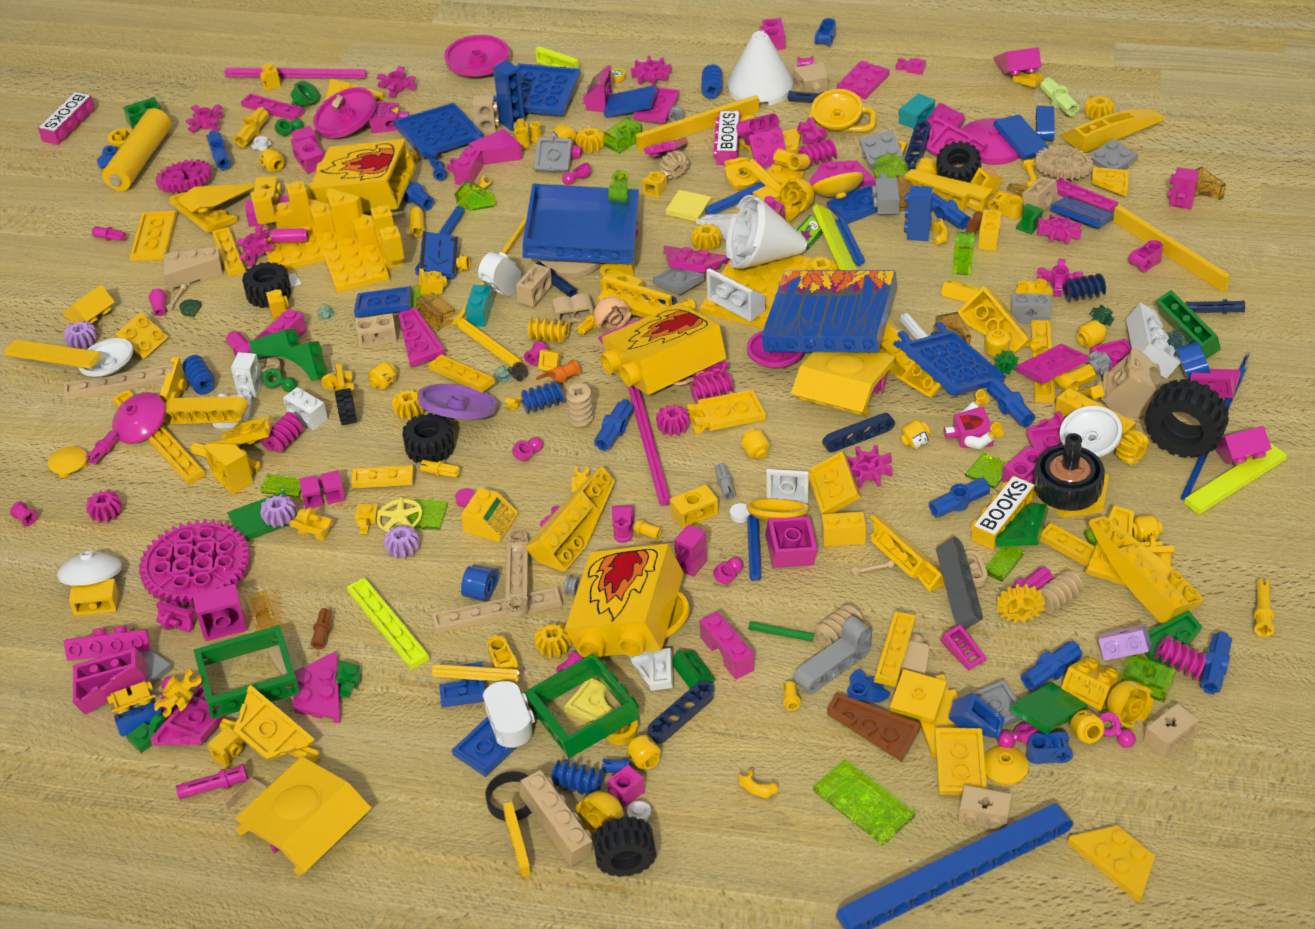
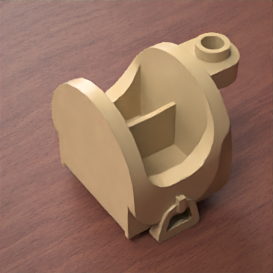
M1132 348L1130 354L1109 372L1106 371L1104 373L1103 382L1099 381L1096 384H1101L1104 389L1105 396L1101 400L1105 402L1109 409L1122 416H1144L1157 391L1156 386L1160 382L1161 370L1159 365L1153 363L1144 353L1136 348Z

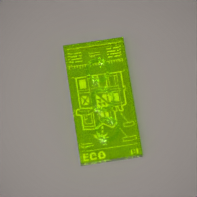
M846 759L813 785V791L881 845L888 842L915 818L913 810Z

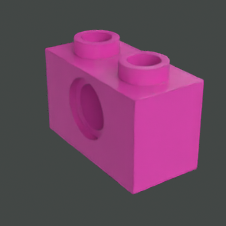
M311 137L291 143L294 158L306 173L310 174L317 171V164L322 162L325 156L324 150H320L318 143L314 142Z

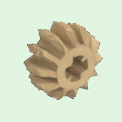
M674 149L671 153L667 151V155L662 156L663 160L659 162L660 171L667 175L668 179L672 178L673 180L677 176L681 177V174L685 173V169L689 167L687 165L689 160L685 154Z

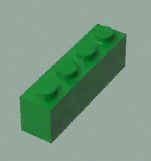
M1172 290L1156 300L1159 314L1189 344L1198 341L1206 359L1221 350L1218 336Z

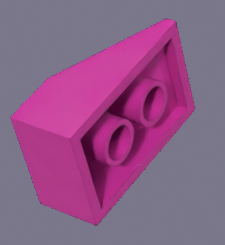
M1039 47L1007 51L993 57L1002 71L1010 73L1011 76L1018 75L1020 71L1025 70L1026 73L1037 72L1036 69L1042 67Z

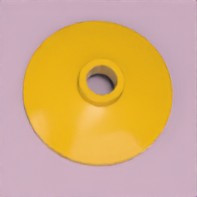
M998 746L984 754L986 777L997 784L1013 785L1019 783L1028 773L1029 764L1027 758L1022 752L1013 747L1004 748Z

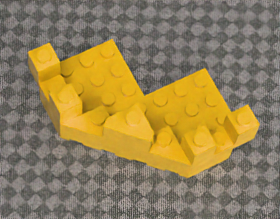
M303 181L285 184L289 202L278 203L277 205H272L268 189L250 193L258 224L275 222L276 229H308L309 240L301 243H275L271 241V234L265 237L268 239V244L275 245L271 252L265 251L268 261L271 263L282 264L284 268L290 270L325 261L336 293L389 281L387 269L403 265L404 253L401 236L397 226H394L392 213L388 205L371 208L372 216L363 214L359 196L330 188L326 192L328 204L307 197Z

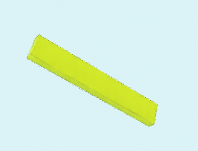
M815 204L813 211L839 269L857 270L831 211Z
M1270 444L1272 449L1266 453L1265 457L1254 460L1253 457L1246 459L1247 462L1235 466L1186 497L1184 504L1200 515L1284 462L1287 454L1273 444Z
M366 578L347 586V592L410 670L430 660L428 653Z

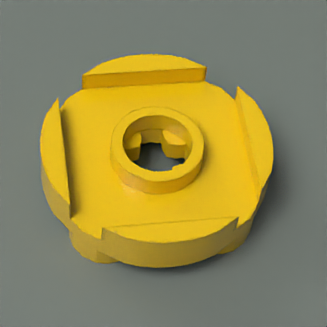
M736 158L726 168V180L732 189L736 191L744 190L759 183V178L746 166L748 158Z

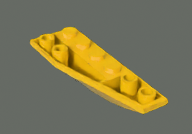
M1154 109L1127 110L1106 115L1061 134V137L1073 147L1078 148V151L1084 150V153L1101 147L1111 139L1118 140L1164 121L1165 117Z
M888 317L879 352L896 356L894 364L899 368V371L895 377L932 398L942 385L937 383L926 371L922 370L901 348L893 345L894 341H901L898 333L902 330Z
M600 466L577 488L526 544V550L538 563L565 572L588 545L615 482L603 466Z
M1106 516L1089 521V525L1100 547L1119 577L1133 595L1161 624L1188 610L1191 613L1203 603L1205 599L1186 581L1181 573Z

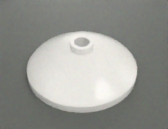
M112 338L98 342L87 350L100 352L102 358L92 369L78 368L82 374L90 377H103L116 373L131 359L133 354L132 344L123 338Z
M1086 406L1079 408L1064 419L1060 427L1061 443L1065 445V438L1068 434H1079L1082 437V447L1092 451L1098 457H1102L1114 450L1122 438L1121 421L1114 412L1104 407Z
M84 551L64 563L58 570L57 577L63 584L89 585L114 577L121 571L122 564L113 555Z

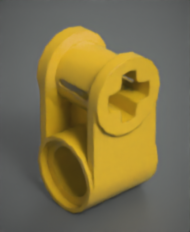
M1000 190L995 194V198L990 199L987 203L989 210L1001 211L1003 216L1010 219L1022 217L1023 198L1021 196Z
M499 635L491 637L487 642L492 667L519 670L517 660L511 652L506 639Z

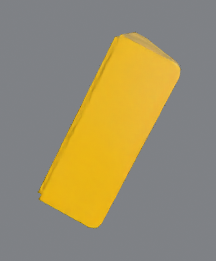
M948 280L943 284L941 295L967 302L981 288Z

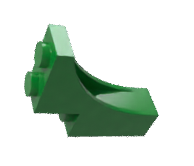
M296 328L285 329L249 341L252 354H257L258 359L271 356L289 359L299 365L311 381L321 380L322 377L328 374L319 341L300 344Z

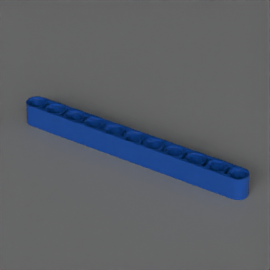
M1059 804L1049 805L843 906L836 913V919L843 929H874L1064 835L1072 828L1073 821Z

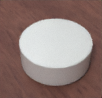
M738 503L730 508V518L736 523L747 522V517L751 515L746 509V504Z

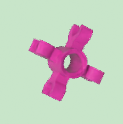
M398 66L397 70L390 72L388 76L382 73L377 75L376 79L382 80L379 81L378 87L387 86V90H390L388 97H396V94L404 91L405 87L409 90H415L417 84L411 83L415 81L416 77L409 76L405 78L406 74H403L405 67Z
M217 104L212 110L208 107L200 108L198 105L190 107L194 111V114H192L193 118L186 120L187 124L192 125L187 128L190 132H195L198 127L204 130H220V127L216 125L218 123L216 118L224 117L222 112H218L223 109L222 106Z
M258 224L255 228V234L251 233L245 239L239 238L236 243L237 246H242V250L245 251V253L241 254L240 260L246 261L248 258L247 266H253L255 256L259 257L265 251L271 252L275 246L274 244L267 243L268 239L265 237L269 236L270 230L264 229L262 231L264 224Z
M1059 258L1058 265L1054 266L1052 271H1048L1043 267L1038 268L1037 279H1045L1051 282V287L1054 288V296H1061L1067 279L1081 278L1083 276V272L1080 271L1069 273V268L1065 266L1066 259Z

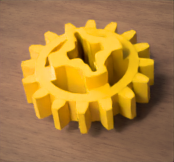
M1016 584L1014 589L1007 587L1008 592L1001 591V596L997 597V612H999L1001 618L1005 617L1007 622L1013 619L1014 623H1017L1018 620L1025 623L1027 619L1033 621V616L1040 617V611L1045 610L1044 595H1042L1041 590L1036 591V586L1028 588V584H1025L1023 587Z

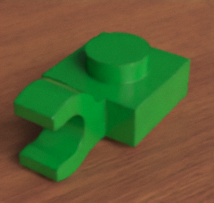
M341 660L338 661L335 683L341 684L340 697L349 698V692H352L353 688H356L358 685L360 665Z
M158 713L151 719L148 726L143 722L126 735L128 742L140 753L144 752L152 746L150 738L165 723V718Z

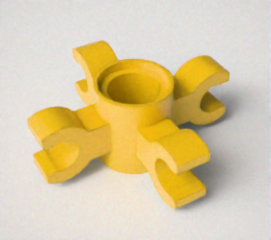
M189 668L185 671L184 678L180 682L174 674L168 680V684L162 692L166 697L155 702L154 710L157 711L162 706L166 707L167 709L163 712V717L165 718L171 714L172 707L175 704L179 707L180 711H183L193 696V691L190 688L198 686L202 681V676L198 675L197 678L190 679L189 677L193 674V669Z

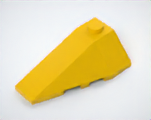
M986 286L977 291L957 311L968 326L985 336L988 331L997 328L1006 331L1010 336L1009 349L1015 353L1030 340L1005 303L994 290Z

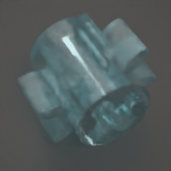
M1173 330L1169 333L1167 332L1169 337L1167 343L1169 346L1171 345L1176 349L1187 344V340L1184 339L1185 335L1180 331Z

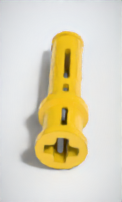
M1263 578L1256 582L1257 609L1254 612V619L1256 620L1254 632L1258 636L1268 637L1275 632V626L1272 623L1274 612L1271 609V582L1265 579L1264 585Z

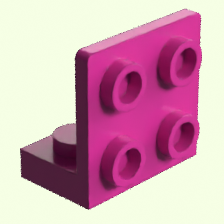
M781 128L744 136V142L750 143L753 159L762 168L775 164L773 157L777 149L786 150Z
M1210 369V373H1192L1190 379L1191 382L1196 380L1199 381V384H1207L1212 391L1216 390L1219 393V397L1233 398L1240 377V370Z

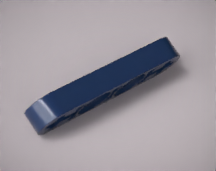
M923 120L915 124L904 158V170L906 172L911 169L915 170L916 162L924 156L931 129L928 121ZM918 139L923 140L922 142H915ZM914 151H919L918 154H912Z
M882 413L827 434L823 438L822 444L828 452L833 453L889 432L895 426V420L889 413Z
M708 681L696 683L648 725V736L656 744H661L668 740L714 699V686ZM688 702H691L695 705L693 708L690 709L683 707V705ZM670 716H677L680 718L676 722H670L667 720Z

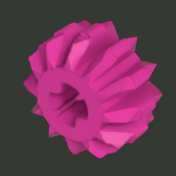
M675 404L673 406L666 405V408H660L656 416L658 430L662 431L663 435L669 434L670 437L673 434L679 436L680 432L685 433L690 424L687 410L683 409V406L676 407Z
M109 489L105 492L100 490L99 493H92V497L87 498L86 510L93 521L97 520L99 523L106 521L108 523L109 519H116V515L121 514L122 502L116 492H111Z

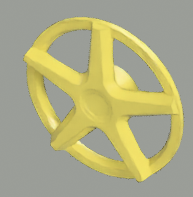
M400 497L398 500L389 502L381 510H378L377 524L385 532H390L389 529L394 524L408 525L409 528H413L422 517L421 506L414 500ZM404 503L412 504L415 507L404 510ZM397 504L395 511H386L389 507ZM419 512L417 520L411 524L408 520V515ZM381 516L390 517L389 522L383 527Z

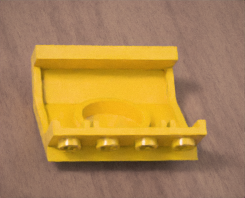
M813 352L800 366L791 394L799 400L868 417L870 409L867 406L874 387L887 371L894 376L898 374L899 368L894 364L896 356L881 352Z
M301 756L235 817L240 824L235 830L240 836L251 831L280 849L295 865L292 870L299 877L350 830L371 807L347 781Z

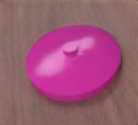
M467 36L454 41L447 47L444 54L445 63L448 69L456 74L471 77L484 76L494 73L493 66L509 60V48L503 40L494 36Z
M363 87L342 90L332 95L318 108L313 119L314 127L325 138H340L349 135L361 128L372 117L376 109V100L371 91ZM337 95H341L344 99L336 112L332 110V103Z
M998 118L975 120L961 129L987 143L988 148L980 152L981 163L1001 165L1021 158L993 126L994 121Z

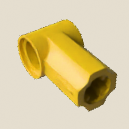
M517 119L514 123V138L521 144L522 149H527L530 147L528 122L524 119Z
M781 148L777 149L774 153L773 160L775 164L789 167L791 170L806 169L810 165V158L807 154H798Z
M1088 364L1056 377L1054 383L1063 391L1068 387L1078 391L1080 386L1095 380L1096 373L1094 367Z

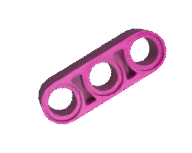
M775 113L740 121L736 125V131L739 136L744 137L775 129L779 126V118Z

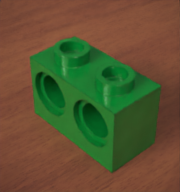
M155 97L123 107L126 120L132 130L148 109L155 108L162 111Z

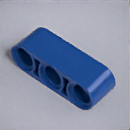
M1037 105L1036 133L1043 141H1054V106Z

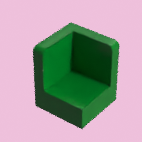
M1026 203L1023 207L1022 219L1016 225V230L1032 235L1038 228V220L1040 217L1042 218L1043 209Z

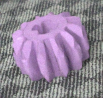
M82 320L78 323L75 321V324H69L68 328L64 329L65 342L71 348L86 349V347L92 346L97 341L96 329L91 325L90 321L84 322Z
M283 494L280 496L274 495L273 498H266V502L261 503L260 513L267 526L272 525L276 528L280 525L283 528L284 524H290L289 522L295 518L296 507L290 496L284 497Z
M398 524L397 528L390 527V532L385 533L384 548H386L389 556L394 555L396 559L402 556L405 559L407 555L413 556V553L418 551L419 536L414 528H409L408 525L400 527Z

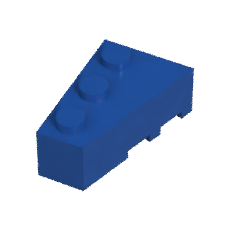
M911 185L910 193L906 192L905 203L909 205L905 207V218H908V222L905 221L904 232H907V240L929 242L932 222L933 187Z

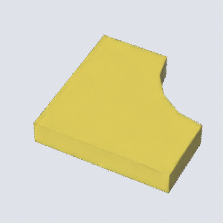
M594 678L585 681L564 706L565 712L589 724L614 709L605 700L608 689L602 682Z

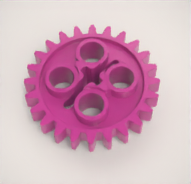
M191 159L190 161H178V164L172 163V166H166V169H161V172L157 173L158 176H155L159 190L176 193L177 191H189L190 188L197 185L202 186V183H206L207 179H210L212 171L208 162L200 161V159L196 161Z

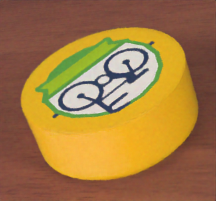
M616 68L611 70L612 82L619 83L625 80L626 75L623 69Z

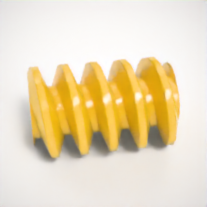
M531 316L528 323V336L530 340L537 339L542 341L544 339L545 342L551 340L553 343L558 341L560 344H563L568 338V320L562 325V320L559 319L558 323L555 324V320L551 319L549 324L547 318H544L541 323L540 317H537L536 321L533 322V317Z

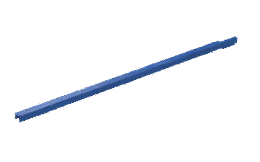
M1250 352L1248 356L1246 354L1239 369L1240 377L1233 398L1225 399V407H1227L1228 410L1247 370V367L1246 369H1244V367L1248 361ZM1208 454L1199 456L1183 491L1181 500H1185L1191 494Z

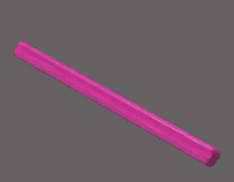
M225 68L226 77L261 78V68ZM276 68L279 78L365 79L367 76L366 69Z
M631 386L628 387L632 405H634L636 420L659 504L661 506H668L671 498L642 394L639 389Z

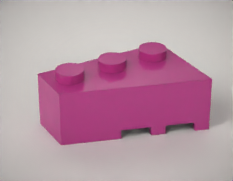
M131 648L73 665V704L86 715L107 703V696H110L111 692L126 688L127 691L131 689L130 686L143 682L147 679V660L136 648Z

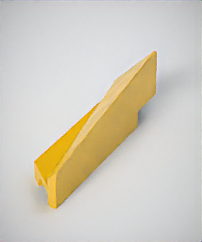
M911 169L904 175L905 180H910L912 185L933 187V192L946 201L949 199L954 200L961 211H964L968 206L975 211L983 213L993 192L992 188Z
M873 514L870 516V520L873 521L874 525L871 541L910 577L914 579L918 577L928 591L933 592L945 585L941 568L938 564L884 519Z

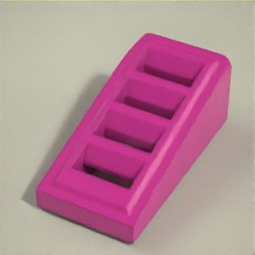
M961 624L942 635L940 639L942 644L968 671L987 660ZM964 644L965 646L961 649L958 647L959 645ZM968 649L971 651L967 655L963 654V652L967 651ZM974 655L977 657V659H975L972 662H969L968 660Z

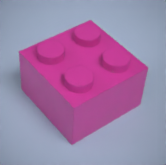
M810 516L768 519L765 537L772 568L814 565L817 546Z
M236 584L193 594L195 610L205 642L248 631Z

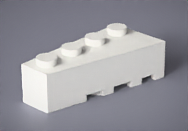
M1139 303L1126 318L1131 347L1138 349L1153 363L1158 364L1161 376L1167 379L1181 361L1179 357H1174L1175 349L1173 346L1168 345L1169 337L1162 330L1163 325L1156 311Z

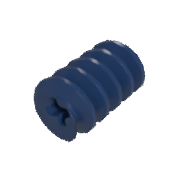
M1097 273L1095 276L1069 278L1064 283V294L1068 303L1071 302L1072 297L1074 301H1078L1079 295L1082 300L1086 299V294L1089 299L1093 298V293L1097 298L1100 297V292L1106 295V282L1100 273Z

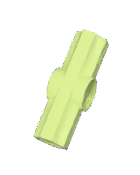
M1050 77L1045 78L1040 84V88L1052 99V106L1061 108L1069 116H1073L1079 111L1080 105L1068 95L1067 87L1058 85Z

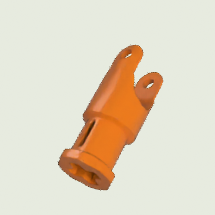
M572 359L570 363L554 367L538 375L535 379L539 380L544 377H550L557 384L566 382L567 378L574 375L579 376L581 371L578 363Z

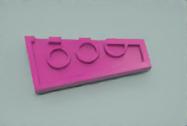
M416 307L398 313L410 368L436 359L441 354L445 355V349Z

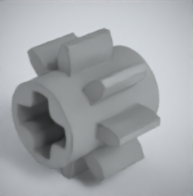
M1094 351L1088 355L1090 359H1088L1086 365H1092L1097 375L1100 374L1102 376L1106 371L1109 372L1108 367L1111 365V360L1105 352Z

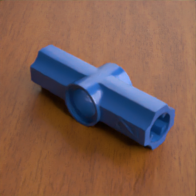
M216 130L209 131L206 138L212 158L217 168L226 170L231 165L225 142L220 132Z
M409 182L403 196L405 202H413L425 211L430 210L434 204V198L424 192L420 183Z
M933 192L932 210L935 211L936 217L938 219L942 218L943 221L948 220L961 230L966 229L971 217L959 210L954 200L949 199L946 201Z
M998 379L992 380L987 386V392L998 402V407L1002 414H1009L1024 428L1030 426L1035 420V414L1024 404L1023 397L1019 392H1012Z
M622 399V401L616 404L610 415L606 414L604 416L602 428L594 439V445L599 450L606 452V450L612 447L618 436H623L627 421L634 411V405L628 400Z
M984 478L976 479L966 485H953L949 493L929 502L931 514L937 518L952 511H965L969 503L990 494V487Z
M1220 631L1213 634L1210 649L1207 650L1200 688L1208 694L1213 695L1220 692L1223 677L1227 672L1230 659L1229 651L1233 638L1226 632Z
M1068 641L1052 653L1050 651L1044 652L1039 657L1037 664L1021 674L1024 687L1029 691H1035L1050 679L1058 680L1062 677L1067 667L1082 657L1079 645L1075 641Z

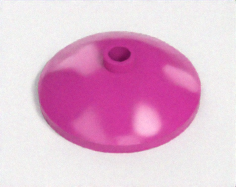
M763 331L753 335L747 343L749 358L755 363L768 368H782L792 365L804 354V352H764L761 337Z
M152 392L138 393L126 399L118 407L113 417L112 430L117 433L115 436L119 435V440L128 444L139 443L151 437L160 428L165 419L166 405L160 396Z

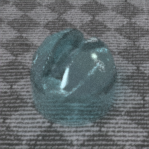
M325 303L318 310V317L322 319H330L334 314L333 308Z
M502 365L495 370L494 377L500 382H507L510 379L511 373L505 365Z

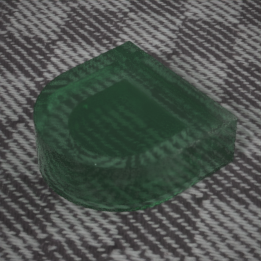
M185 300L179 305L180 312L184 316L195 317L202 304L199 300Z

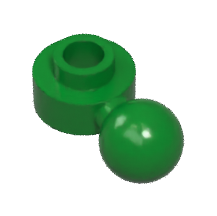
M278 119L274 129L279 135L288 136L291 130L301 129L304 127V124L300 119H293L291 123L286 119Z
M275 368L265 370L262 375L263 383L268 388L273 389L282 386L284 391L291 392L297 387V382L294 378H282L280 371ZM271 377L276 378L274 382L269 381Z

